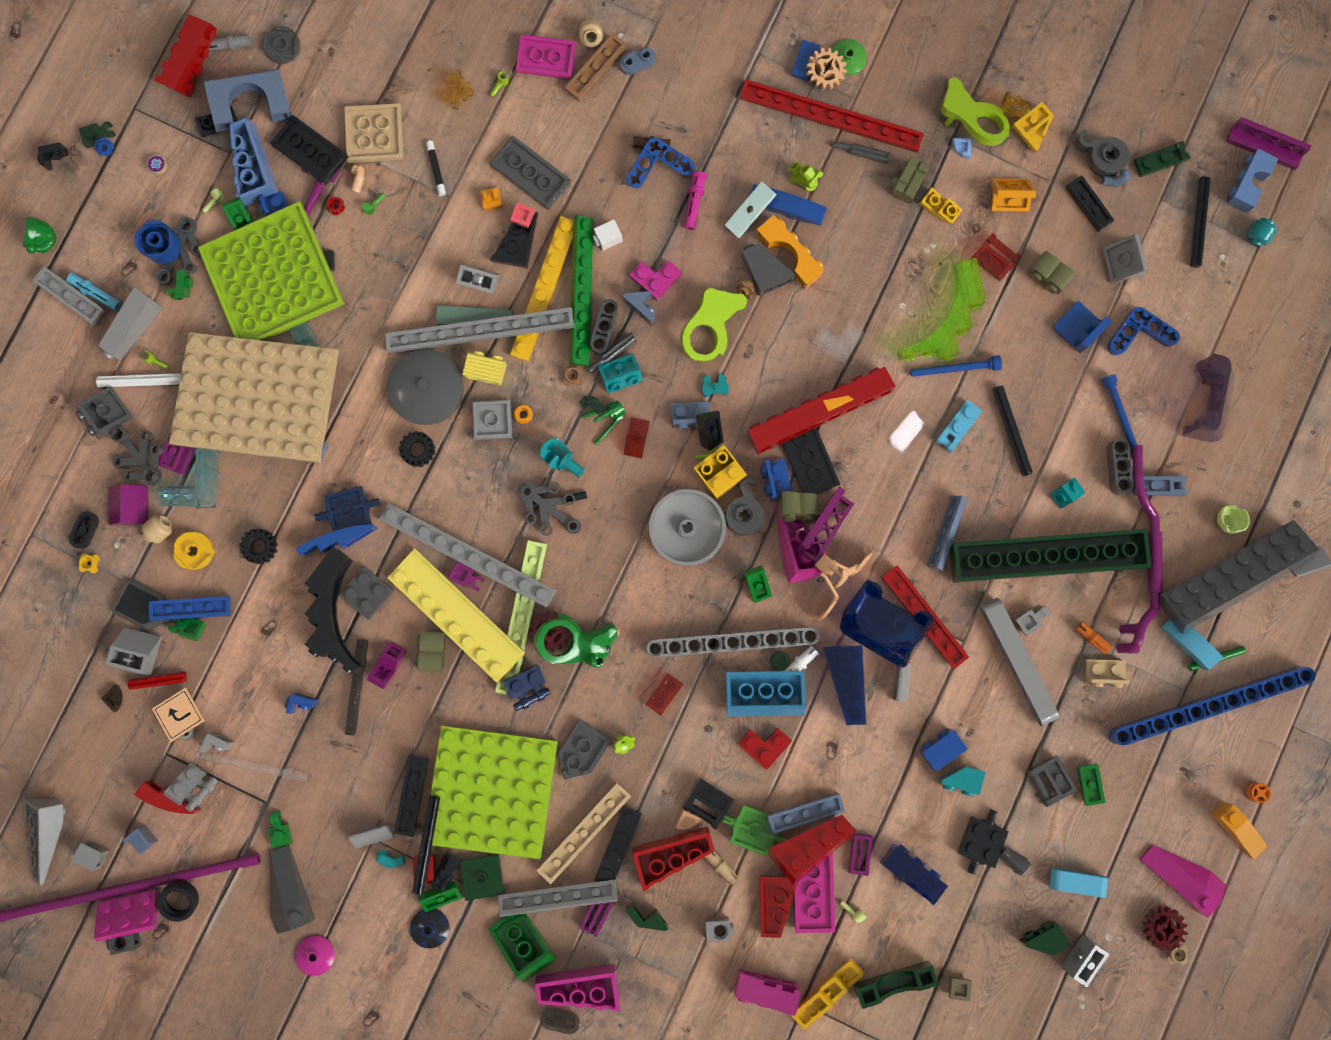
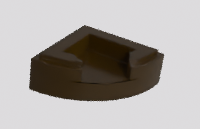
M114 685L101 698L113 712L119 710L123 700L122 691L118 685Z

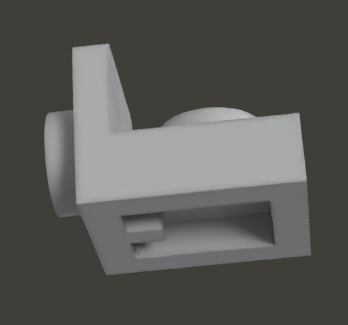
M215 732L207 733L200 741L201 748L199 751L202 753L208 752L212 746L214 749L223 752L224 750L232 749L234 741Z

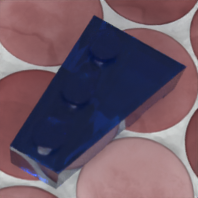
M893 843L880 863L927 899L932 905H935L948 885L940 880L941 875L935 870L931 869L928 871L924 868L926 863L917 856L914 859L908 855L910 851L903 845L896 846Z

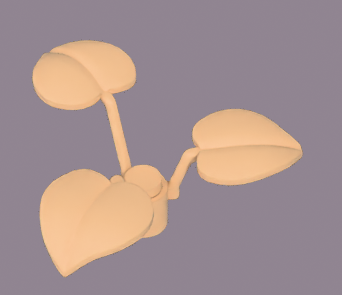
M867 548L866 555L861 564H855L850 568L830 559L826 554L815 564L823 572L821 576L824 577L834 597L830 606L822 614L812 618L814 621L822 620L834 608L840 598L836 589L845 583L848 576L852 577L869 561L873 553L869 548ZM838 567L843 569V573L837 570ZM836 573L841 579L833 587L827 575L831 577Z

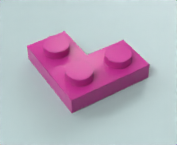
M668 260L655 273L641 261L629 274V277L646 292L651 291L652 297L658 301L682 275V271Z

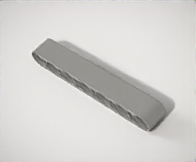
M995 598L980 605V611L1038 724L1042 727L1058 719L1059 713L1001 600Z

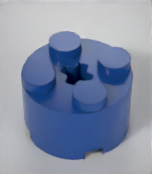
M157 220L147 221L135 234L136 248L150 261L157 264H166L178 258L181 248L179 236L163 222Z

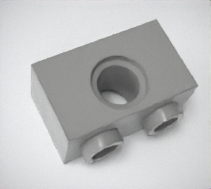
M1082 935L1061 965V968L1073 979L1088 987L1109 956V953L1096 942Z

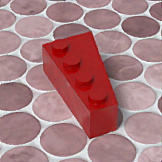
M189 14L178 34L179 42L172 45L170 49L171 57L168 61L164 60L161 66L164 70L160 76L156 75L154 81L190 98L196 89V81L202 73V66L204 60L209 55V47L216 37L217 28L209 22Z
M840 815L769 848L768 855L790 882L795 885L853 836L855 828L843 815Z
M708 826L633 847V857L643 891L649 889L655 883L665 880L671 874L681 871L687 865L693 864L714 852Z

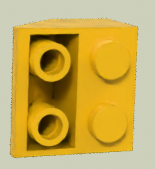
M725 445L693 467L703 485L715 500H718L747 477L745 471Z

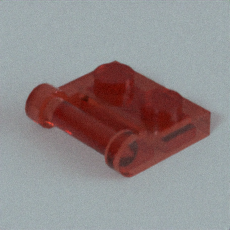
M992 233L971 259L1000 282L1022 256L1019 253H1014L996 238L997 235ZM992 244L993 246H995L998 250H1000L1003 254H1005L1009 259H1011V261L1008 262L1005 258H1003L1000 254H998V253H997L994 249H992L989 245Z

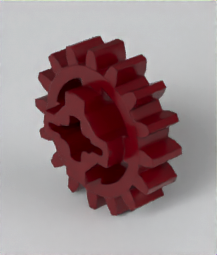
M546 611V616L539 613L540 619L533 618L535 625L529 626L533 629V632H530L529 635L534 636L537 633L538 626L542 621L545 620L546 622L549 619L557 618V612L554 611L553 615H550V612ZM564 626L551 628L559 630L552 633V637H549L548 634L545 635L548 645L544 644L546 650L550 648L551 653H554L555 647L560 651L561 644L567 645L565 638H570L571 636L567 635L569 630ZM559 634H563L561 639L555 643V638Z
M1158 906V911L1151 909L1152 915H1145L1148 921L1142 922L1143 925L1147 926V929L1142 930L1144 934L1148 935L1146 940L1152 942L1151 945L1153 947H1159L1162 951L1165 948L1173 951V945L1180 948L1178 942L1185 943L1182 936L1188 935L1184 931L1188 924L1182 922L1185 919L1184 916L1178 915L1179 911L1172 910L1168 906L1165 909Z

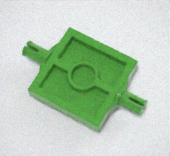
M744 804L736 819L725 814V819L722 821V823L733 826L730 843L766 857L769 848L774 842L780 844L788 838L777 834L771 835L765 817L767 813Z

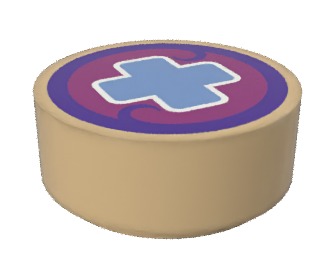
M153 155L147 161V168L155 175H162L166 172L168 164L162 156Z

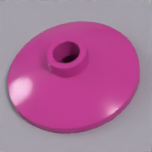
M312 935L303 939L295 952V961L298 968L310 976H319L327 972L335 959V950L332 943L320 935ZM315 954L316 960H311L310 955Z

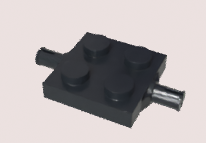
M990 809L987 820L970 817L957 851L958 854L971 860L967 872L975 875L979 864L996 868L1009 832L994 823L998 812Z

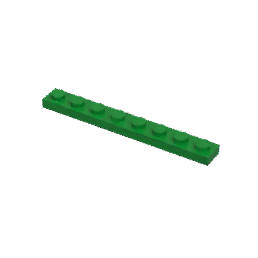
M577 215L574 216L571 308L573 309L574 328H570L569 364L586 367L589 366L594 219Z

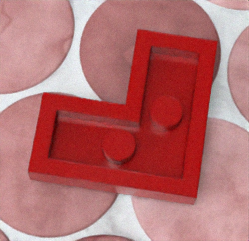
M776 728L764 742L750 729L737 744L767 770L789 746L792 740L779 728Z

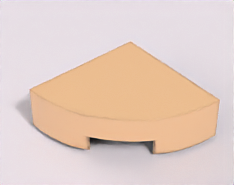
M683 809L675 828L679 830L690 829L696 826L701 818Z

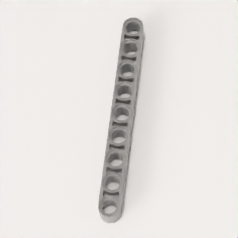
M808 627L658 639L648 643L647 653L652 657H667L805 646L815 644L819 640V633L815 628ZM807 631L814 633V640L812 642H808L805 639ZM788 632L795 635L793 643H788L785 639ZM768 634H773L776 637L775 644L769 645L766 642ZM750 635L755 636L757 639V643L753 647L749 646L746 642L747 637ZM735 637L738 645L735 648H730L727 644L728 638ZM712 638L716 639L719 643L718 648L715 650L708 647V641ZM691 640L698 641L699 649L697 651L689 649L688 644ZM674 641L680 644V650L676 653L669 650L670 643ZM653 643H658L661 646L660 653L652 654L650 646Z

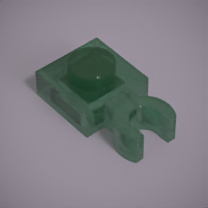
M104 122L100 127L97 123L79 128L84 146L86 148L93 147L95 141L100 140L102 137H115L116 133L114 131L107 132L109 128L113 127V124L111 122Z

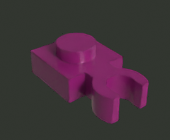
M459 561L456 562L448 576L449 579L463 587L470 583L471 588L476 591L480 589L475 586V582L477 580L485 581L480 576H472L475 570Z

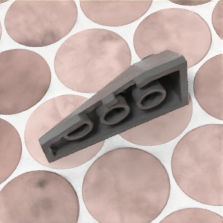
M290 844L270 851L271 918L277 934L301 927L315 919Z

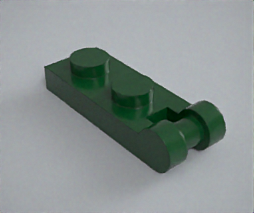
M1184 141L1136 158L1133 162L1140 178L1191 159L1189 153L1185 151L1186 145ZM1177 151L1179 157L1175 158L1173 152Z

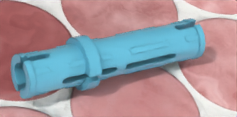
M74 272L68 275L66 282L78 288L82 294H88L113 309V311H118L121 308L122 301L93 285L92 281L85 280Z

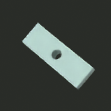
M761 182L725 226L740 238L777 194L764 182Z

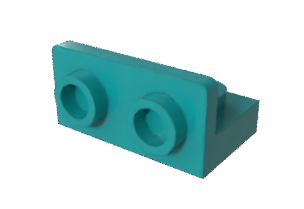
M634 353L598 366L607 393L616 392L643 381Z

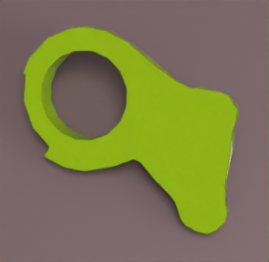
M955 77L948 80L947 92L940 110L944 116L948 117L944 125L948 127L955 120H960L966 130L979 143L988 146L1001 144L1008 137L1010 129L1008 119L1003 114L1005 111L991 103L975 102L965 90L962 81ZM986 117L993 120L998 125L1000 133L990 134L985 132L978 125L977 118Z
M708 288L702 293V299L696 303L699 309L685 324L680 334V345L688 358L705 362L714 359L717 355L723 356L728 343L724 323L735 312L745 308L747 298L744 294H733L714 288ZM699 325L708 327L714 336L712 349L704 355L695 352L690 343V335L693 329Z

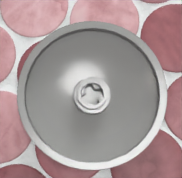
M682 489L671 492L663 497L652 511L649 521L650 539L656 551L673 564L680 566L702 564L711 559L723 544L726 534V521L723 511L712 497L701 491Z

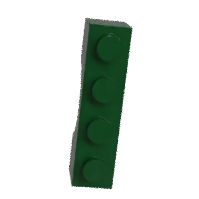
M927 960L854 983L853 985L861 1008L864 1009L880 1004L886 998L897 993L922 991L939 984L933 965Z

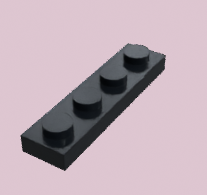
M408 755L394 834L410 837L415 835L429 758Z
M626 806L623 807L594 881L616 880L641 818V812Z

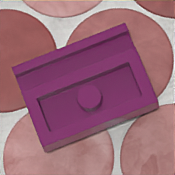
M170 432L163 448L164 451L158 460V466L185 476L196 448L170 445Z

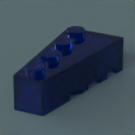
M862 645L823 647L846 725H866Z

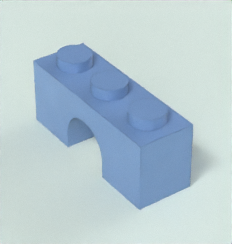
M1257 149L1252 154L1249 153L1244 160V164H1246L1244 169H1241L1236 177V180H1238L1236 185H1233L1228 193L1230 197L1227 204L1245 213L1252 210L1262 193V190L1254 186L1252 178L1264 181L1271 175L1278 158L1260 149Z

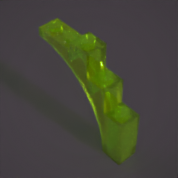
M977 258L962 260L956 263L954 266L956 278L955 296L951 310L944 323L928 338L914 345L901 348L897 353L899 360L905 359V362L915 360L918 356H923V358L932 357L935 355L934 353H936L937 360L943 359L946 362L955 359L959 353L956 334L957 336L968 334V331L973 327L970 311L981 309V306L986 302Z

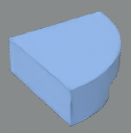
M952 138L951 142L954 151L959 156L970 159L971 139Z

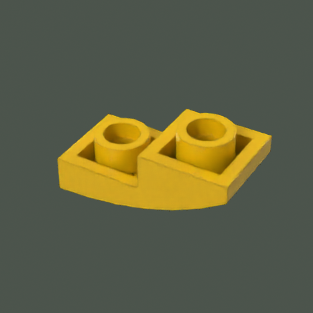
M930 188L919 202L930 213L950 225L954 223L963 210L950 198L945 199L933 188Z

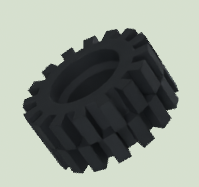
M414 431V433L409 432L408 436H404L403 441H400L399 454L407 464L413 467H424V464L428 465L429 461L433 460L435 445L432 439L425 433H419L418 431ZM416 442L424 445V452L420 456H413L410 452L412 444Z
M251 529L250 532L244 533L245 537H241L240 540L243 541L239 543V546L242 549L239 550L240 553H243V558L249 562L256 564L268 563L270 558L273 559L275 557L274 553L278 551L276 549L278 543L275 542L277 539L272 536L271 532L266 530ZM262 539L266 545L265 550L262 553L256 554L252 550V544L255 540Z

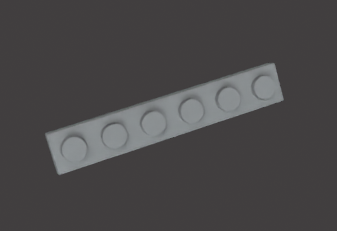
M615 880L498 895L500 917L618 901Z

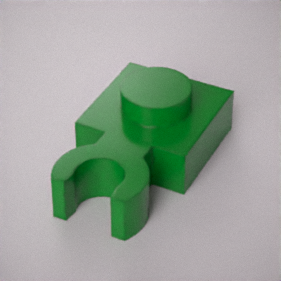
M176 619L173 622L177 623V625L174 627L168 626L167 628L171 633H178L181 638L198 642L206 624L204 621L196 619H185L184 622Z

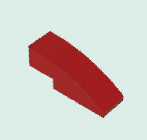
M151 780L143 782L134 794L144 802L170 812L194 814L201 810L200 807H195L192 812L188 811L185 807L189 802L186 800L179 806L164 796V791L169 786L162 789Z

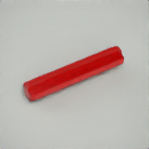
M177 672L129 679L128 689L134 690L186 682L187 674L186 672Z

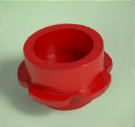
M331 197L326 205L328 212H331L332 215L342 213L345 210L344 201L339 197Z

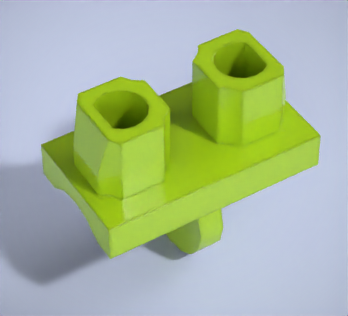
M794 162L789 168L792 174L789 179L790 182L803 186L807 191L815 190L818 186V178L823 176L820 170L813 169L811 165L801 166L799 162Z

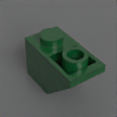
M1054 921L1044 922L1040 925L1041 928L1036 931H1028L1023 934V938L1019 939L1025 947L1052 956L1070 947L1059 924Z

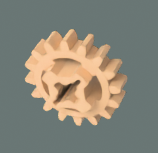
M821 48L820 53L815 51L813 57L810 56L809 63L806 65V69H809L806 76L812 77L809 81L810 83L816 82L815 88L821 85L823 91L826 86L831 90L833 85L838 87L839 82L844 80L845 77L843 75L846 74L847 70L843 68L846 66V62H841L843 55L838 57L837 50L831 53V48L827 52H825L824 48ZM829 64L828 71H826V73L823 74L825 71V67H827V65Z

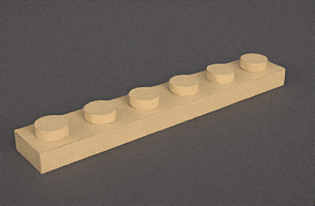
M617 782L537 869V872L552 884L632 795Z

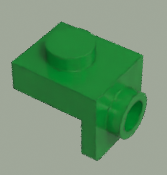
M177 270L176 289H165V293L173 300L190 298V288L193 286L191 275L185 270Z

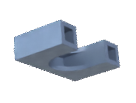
M267 70L257 74L252 72L244 76L237 77L233 75L225 79L218 80L214 78L204 82L216 132L230 130V124L234 123L230 110L231 102L236 95L245 91L256 92L266 99L273 123L286 121L291 117L280 70Z

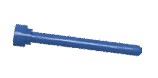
M1000 355L991 356L986 361L910 370V375L915 377L982 368L998 371L1002 369V360Z
M1116 374L1100 380L1102 385L1109 390L1133 455V445H1137L1116 388V382L1118 381Z

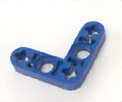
M651 138L643 147L626 180L630 187H640L657 159L683 175H690L695 169V164L690 158L662 140ZM657 141L659 148L663 149V146L666 147L661 157L658 156L661 153L658 150L651 151L650 143ZM668 151L675 153V160L673 162H668L665 159V154ZM679 156L682 157L681 162H689L690 170L683 172V166L680 164L677 165V168L674 166ZM643 157L648 158L650 161V165L646 169L641 168L639 165ZM637 167L640 171L645 172L643 176L640 173L638 176L640 182L633 185L631 184L632 180L630 177L637 174L638 171L634 170Z
M1137 307L1128 314L1110 340L1108 351L1114 356L1121 355L1127 350L1140 330L1166 347L1175 345L1179 341L1180 335L1176 329L1145 308ZM1137 313L1141 314L1139 320L1135 319ZM1151 322L1158 325L1157 332L1150 330L1149 325ZM1124 327H1130L1132 329L1131 336H1126L1124 334ZM1169 334L1172 335V337H1171L1172 340H1171V341H1168V340H1167V339H1168V336H1167V335H1169ZM1121 339L1124 340L1119 346L1121 349L1116 350L1114 344L1118 343Z

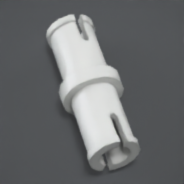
M810 645L799 657L796 656L795 660L783 671H801L803 668L806 669V665L819 653Z

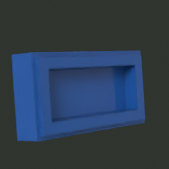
M802 40L792 71V77L809 81L810 76H806L809 69H806V65L809 63L810 56L813 57L814 52L819 51V44Z

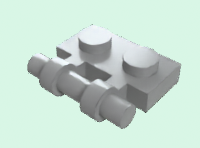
M189 763L164 791V796L179 806L186 800L189 803L185 808L192 812L195 807L200 806L206 794L212 792L217 780L211 777L208 781H203L206 773L192 763ZM196 787L200 788L196 795L191 794Z

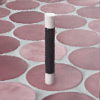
M427 141L426 147L439 196H444L446 191L433 141Z

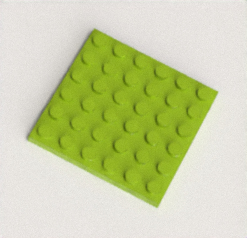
M300 201L198 247L235 338L264 341L345 304L305 208Z
M442 725L431 795L440 797L432 845L541 859L558 741Z

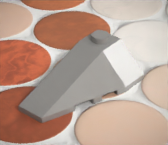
M24 798L25 824L29 823L30 835L27 836V842H29L33 850L29 854L32 879L37 884L43 885L63 825V816L66 813L65 806L56 799Z

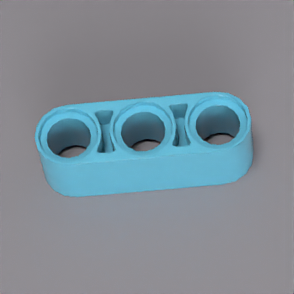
M1051 868L1050 889L1106 898L1108 877Z

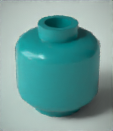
M1263 217L1255 220L1247 233V237L1251 240L1250 244L1257 247L1269 245L1277 232L1276 223Z

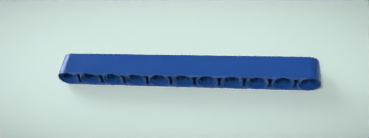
M1294 667L1114 727L1109 731L1108 736L1113 744L1129 745L1314 682L1316 675L1310 667ZM1302 671L1305 675L1303 680L1300 677ZM1284 677L1287 681L1285 686L1282 684V679ZM1265 683H1267L1269 687L1267 692H1265L1264 690ZM1247 689H1249L1250 691L1249 698H1247L1245 694ZM1229 695H1231L1232 697L1231 704L1227 702V698ZM1211 701L1214 703V709L1212 711L1209 708V703ZM1193 707L1196 709L1195 716L1191 715V709ZM1174 713L1178 715V720L1175 723L1172 720ZM1156 719L1160 722V726L1157 729L1154 727ZM1138 725H1140L1142 729L1139 735H1137L1135 731ZM1120 731L1123 733L1121 741L1117 739V734Z

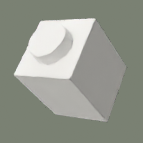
M615 220L594 228L595 235L592 237L596 246H601L602 251L623 242L622 234Z

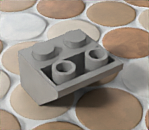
M124 627L110 646L105 665L142 675L152 674L162 637Z

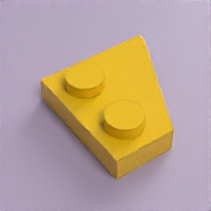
M1041 102L1013 124V129L1034 154L1039 150L1054 115Z

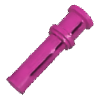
M693 171L691 173L692 182L691 187L688 188L690 197L683 228L687 230H695L700 199L705 193L703 188L705 180L708 178V175L704 172Z

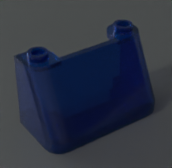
M867 579L843 610L840 630L849 638L896 666L905 668L934 623L935 617L926 611H918L915 616L884 599L881 586Z

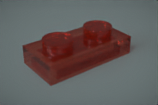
M667 673L645 705L661 716L681 689L683 683Z

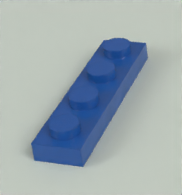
M230 596L149 601V621L231 616Z

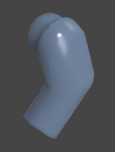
M1122 169L1117 177L1103 176L1102 185L1118 187L1130 180V171Z

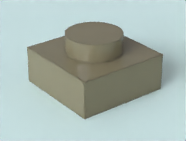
M950 977L949 998L970 1001L972 981L970 979Z

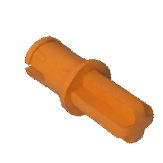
M1085 621L1080 623L1085 631L1080 626L1076 627L1075 630L1088 640V644H1093L1103 654H1107L1112 649V645L1099 635L1100 632H1095Z

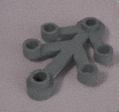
M184 217L178 221L177 227L172 228V230L179 235L181 242L179 255L184 263L183 268L188 274H194L197 271V266L191 261L184 243L188 238L192 246L191 253L196 257H201L200 252L195 253V250L200 246L194 234L197 230V224L192 218ZM187 225H190V228L188 230H185V227ZM177 259L166 263L164 269H159L156 272L155 279L160 284L169 285L172 282L173 276L171 273ZM193 265V268L188 270V266ZM167 275L168 279L163 281V277Z
M122 427L113 428L111 431L112 440L122 443L133 457L115 456L112 461L113 465L118 468L140 466L143 472L125 470L123 473L124 480L130 482L144 480L150 486L159 484L162 479V472L158 468V460L164 451L163 446L156 443L152 444L149 449L151 453L150 465L146 461L148 442L153 439L152 432L142 430L139 433L140 446L138 451L129 439L127 429Z
M525 482L519 486L518 495L525 501L527 513L525 521L528 524H534L537 521V516L534 514L533 509L534 501L540 508L542 522L540 531L543 535L548 536L552 533L548 512L565 524L566 530L569 533L576 534L581 530L579 520L569 519L553 507L562 504L573 505L575 503L574 495L569 493L563 497L543 499L538 494L547 492L556 494L560 491V485L556 482H551L549 485L535 487L534 484ZM553 484L558 486L557 491H551ZM526 488L531 490L529 495L524 494ZM567 496L573 497V501L571 503L566 502ZM529 515L534 516L535 519L533 522L528 521ZM573 522L577 525L575 530L570 529V524ZM545 526L550 528V532L547 534L543 532Z

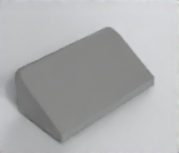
M1317 546L1320 550L1316 557L1290 573L1298 578L1331 567V560L1323 547Z
M897 663L894 701L908 702L912 664Z
M388 823L353 833L348 838L355 848H360L392 839L393 832L391 824Z

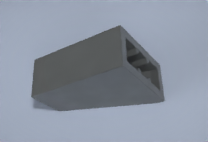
M750 244L743 248L741 258L759 296L794 281L795 274L761 244Z

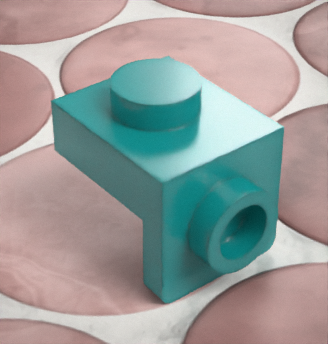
M1074 477L1052 491L1050 495L1058 507L1062 509L1086 492Z

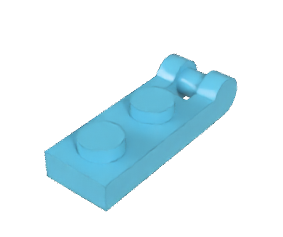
M966 400L935 442L939 445L943 444L947 447L946 450L951 453L982 413V410L969 400ZM948 434L954 438L952 442L946 438Z

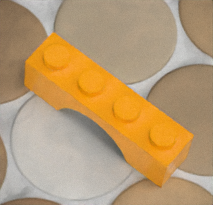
M773 215L757 229L756 236L768 249L783 247L794 255L796 260L795 279L806 290L822 276L824 272L823 265L818 259H814L810 255L811 252L805 245L802 246L798 242V237L792 231L789 232L785 228L786 225L781 218L777 219Z

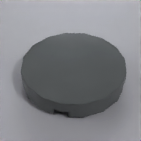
M284 26L275 27L269 33L267 32L262 42L266 56L272 62L278 64H287L293 61L299 55L301 49L300 40L296 33Z

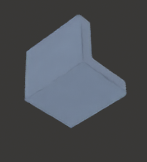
M147 826L137 828L122 841L124 844L130 842L136 851L142 854L158 840Z

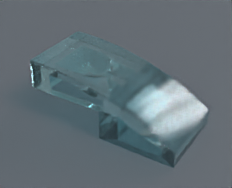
M308 321L290 328L294 342L297 345L319 347Z

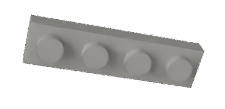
M45 266L42 267L32 280L94 326L106 312V310Z

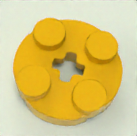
M184 533L174 543V560L180 567L194 571L202 569L210 563L215 554L211 540L202 533ZM190 547H197L196 555L189 554L191 552Z

